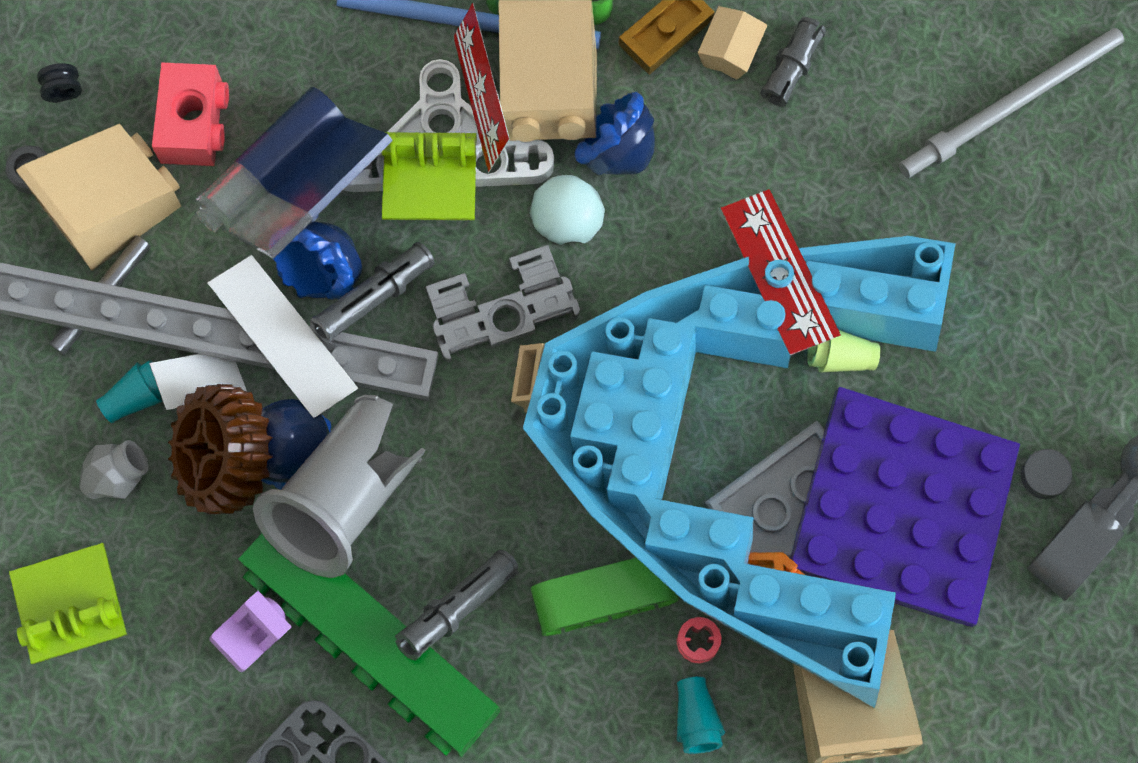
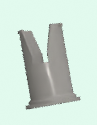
M365 394L356 398L354 405L281 490L271 489L263 492L256 499L253 506L255 522L265 539L282 556L297 567L314 575L328 578L344 575L353 561L351 551L353 542L414 466L423 460L422 456L426 450L421 448L411 457L397 456L385 451L368 462L378 450L393 403L376 395Z

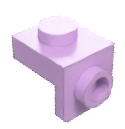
M257 591L209 639L239 672H244L292 626L285 620L286 616L283 609L274 600L265 598Z

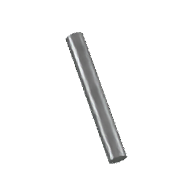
M136 235L98 283L119 287L151 246ZM63 326L50 341L49 345L65 355L83 330Z

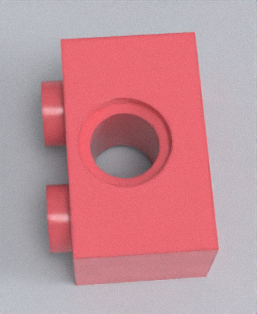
M161 62L152 148L160 164L215 166L216 151H223L225 143L224 125L219 124L220 109H227L229 104V86L227 82H222L216 65ZM190 111H202L201 115L196 119L184 120L185 115Z

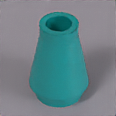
M148 360L142 365L137 362L105 395L96 400L100 411L110 423L163 402L149 364L153 363V361Z
M698 676L678 681L677 741L682 743L684 753L700 754L721 748L723 746L721 736L725 734V729L708 691L706 678Z

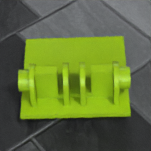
M385 132L393 141L382 151V156H384L382 220H475L477 133Z
M104 543L9 571L22 627L17 628V636L21 646H27L31 664L127 635Z

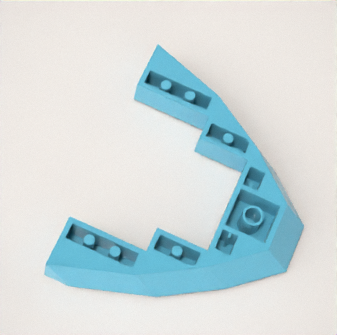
M902 236L799 248L812 275L813 288L818 293H821L838 330L866 340L936 352L956 243ZM749 257L646 291L546 342L523 430L587 512L684 602L733 631L875 708L884 666L895 592L750 565L748 560L753 540L754 517L662 500L696 352L788 368L791 355L777 329L785 320V309L777 301H764L748 267ZM774 260L765 269V279L772 287L783 288L788 286L793 280V267L785 260ZM781 267L786 269L789 275L784 280H776L770 275L771 271Z

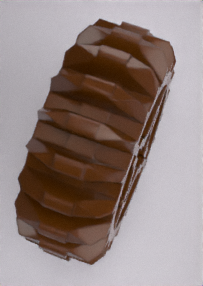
M232 384L206 385L205 387H197L195 393L186 394L184 405L177 406L178 420L171 422L174 432L172 439L168 441L172 448V455L168 458V461L173 463L174 468L171 479L178 481V495L185 496L187 506L196 507L198 512H206V514H233L236 511H242L244 506L253 505L255 495L263 493L261 480L270 477L266 466L267 460L273 458L268 452V443L273 437L266 433L269 419L261 416L262 403L254 401L252 392L244 391L241 387H233Z

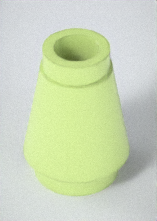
M840 330L841 336L810 347L807 350L808 365L818 367L819 372L874 371L880 359L879 343L870 342Z

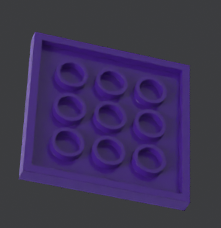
M839 387L833 397L790 559L798 565L797 569L807 576L895 592V604L973 627L977 625L1020 443Z

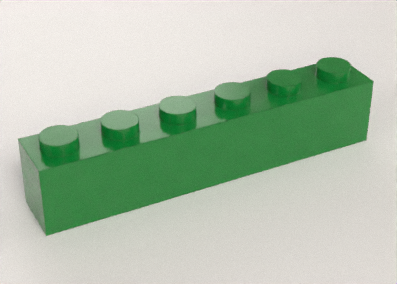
M262 533L238 558L248 570L242 576L245 581L263 596L269 590L284 601L280 607L288 619L299 628L305 621L308 622L320 633L314 639L320 647L334 659H337L341 653L356 664L350 672L371 691L380 685L393 698L387 705L407 723H410L416 717L430 730L424 737L445 756L453 749L462 757L500 713L499 706L431 647L417 660L407 658L399 650L395 642L397 640L395 635L407 626L348 575L344 574L328 578L303 570L282 556L265 539Z

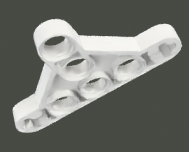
M433 60L426 64L420 73V100L387 132L436 133L430 129L429 122L436 115H448L455 123L453 128L447 133H477V161L484 154L472 108L461 98L459 71L453 63L447 60ZM439 73L447 74L452 78L453 84L446 91L436 92L428 86V81L433 75ZM542 140L530 142L508 141L498 157L501 160V166L496 172L486 174L476 168V187L542 183L553 173V150L548 143ZM382 152L375 158L377 159L376 166L379 178H373L371 169H364L343 190L348 192L383 191L384 156H382ZM507 153H514L515 172H508L509 158ZM530 153H538L539 160H542L537 170H530L529 164L523 162L529 159ZM370 163L366 168H372V164Z

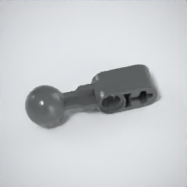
M1138 435L1125 445L1121 453L1120 466L1122 475L1111 488H1101L1089 502L1085 501L1027 567L1033 575L1064 601L1080 587L1124 535V528L1134 518V505L1138 502Z

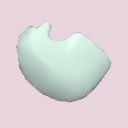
M573 175L555 176L547 180L534 192L530 208V216L535 229L549 241L559 245L567 242L586 243L590 241L602 227L605 212L598 192L591 185Z

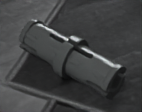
M809 17L800 19L788 45L784 49L781 48L776 55L775 60L777 64L760 92L763 98H767L769 93H772L768 99L769 102L779 107L786 106L798 80L802 75H807L810 70V59L826 33L824 26H820L817 32L815 31L820 22Z

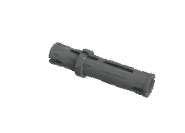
M416 242L411 248L390 263L384 261L375 267V274L346 293L317 316L315 315L311 318L310 325L313 332L321 341L328 344L334 337L364 317L387 298L401 295L406 291V285L427 269L432 268L435 264L429 249L424 244Z
M498 550L488 561L473 571L447 595L443 596L440 600L433 599L424 607V613L418 619L395 635L397 639L395 642L399 650L407 658L417 660L432 644L443 636L450 637L458 630L459 622L464 617L473 612L493 595L496 590L519 573L517 570L519 568L513 556L507 551Z

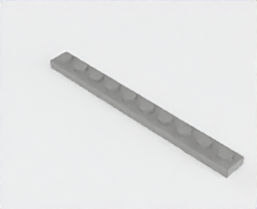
M0 263V314L275 370L226 308ZM344 332L338 334L328 344L321 341L356 386L429 401L438 361L437 351Z

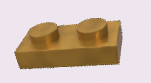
M662 0L619 37V46L650 75L712 21L715 11L703 0Z

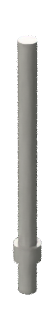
M1112 28L947 133L940 131L925 141V147L898 164L901 173L906 178H910L934 162L941 164L956 154L957 147L1124 42L1123 34L1119 29Z

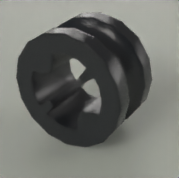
M57 63L42 68L37 74L38 82L42 85L40 89L42 99L47 102L58 103L75 99L81 95V84L76 81L79 77L77 67L71 64Z

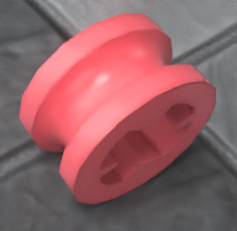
M695 617L689 619L682 625L677 635V647L680 654L691 663L701 664L710 661L715 657L721 646L722 637L720 630L708 618ZM703 629L707 630L711 635L707 640V643H712L711 649L706 651L700 647L695 652L690 650L686 645L691 641V638L685 637L687 632L692 630L695 633H699Z

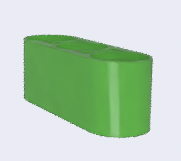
M637 558L547 580L530 588L542 636L561 634V628H564L565 632L604 623L608 621V616L615 620L654 610V604H658V607L662 608L679 601L678 595Z

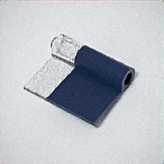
M310 87L195 199L199 207L195 215L212 232L220 228L274 259L310 222L313 223L319 217L318 214L393 140L387 133L346 118L323 92L315 87Z

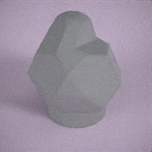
M126 440L119 445L106 444L94 446L82 464L79 481L80 490L91 499L102 497L125 499L141 480L142 476L148 472L149 466L145 453L131 440Z

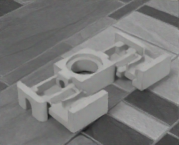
M549 245L509 258L510 268L513 271L519 269L523 284L519 285L520 291L480 305H476L475 300L469 302L465 288L469 287V282L465 273L426 286L427 295L437 318L433 323V331L442 357L446 362H452L450 354L489 341L491 348L532 335L536 330L534 325L571 312L574 320L577 319L580 307L577 299H574L571 282L567 277H561V284L557 285L556 279H559L560 276ZM474 307H477L478 313H475ZM501 308H511L518 313L520 323L513 331L503 332L495 327L493 316ZM439 319H442L443 325H439Z

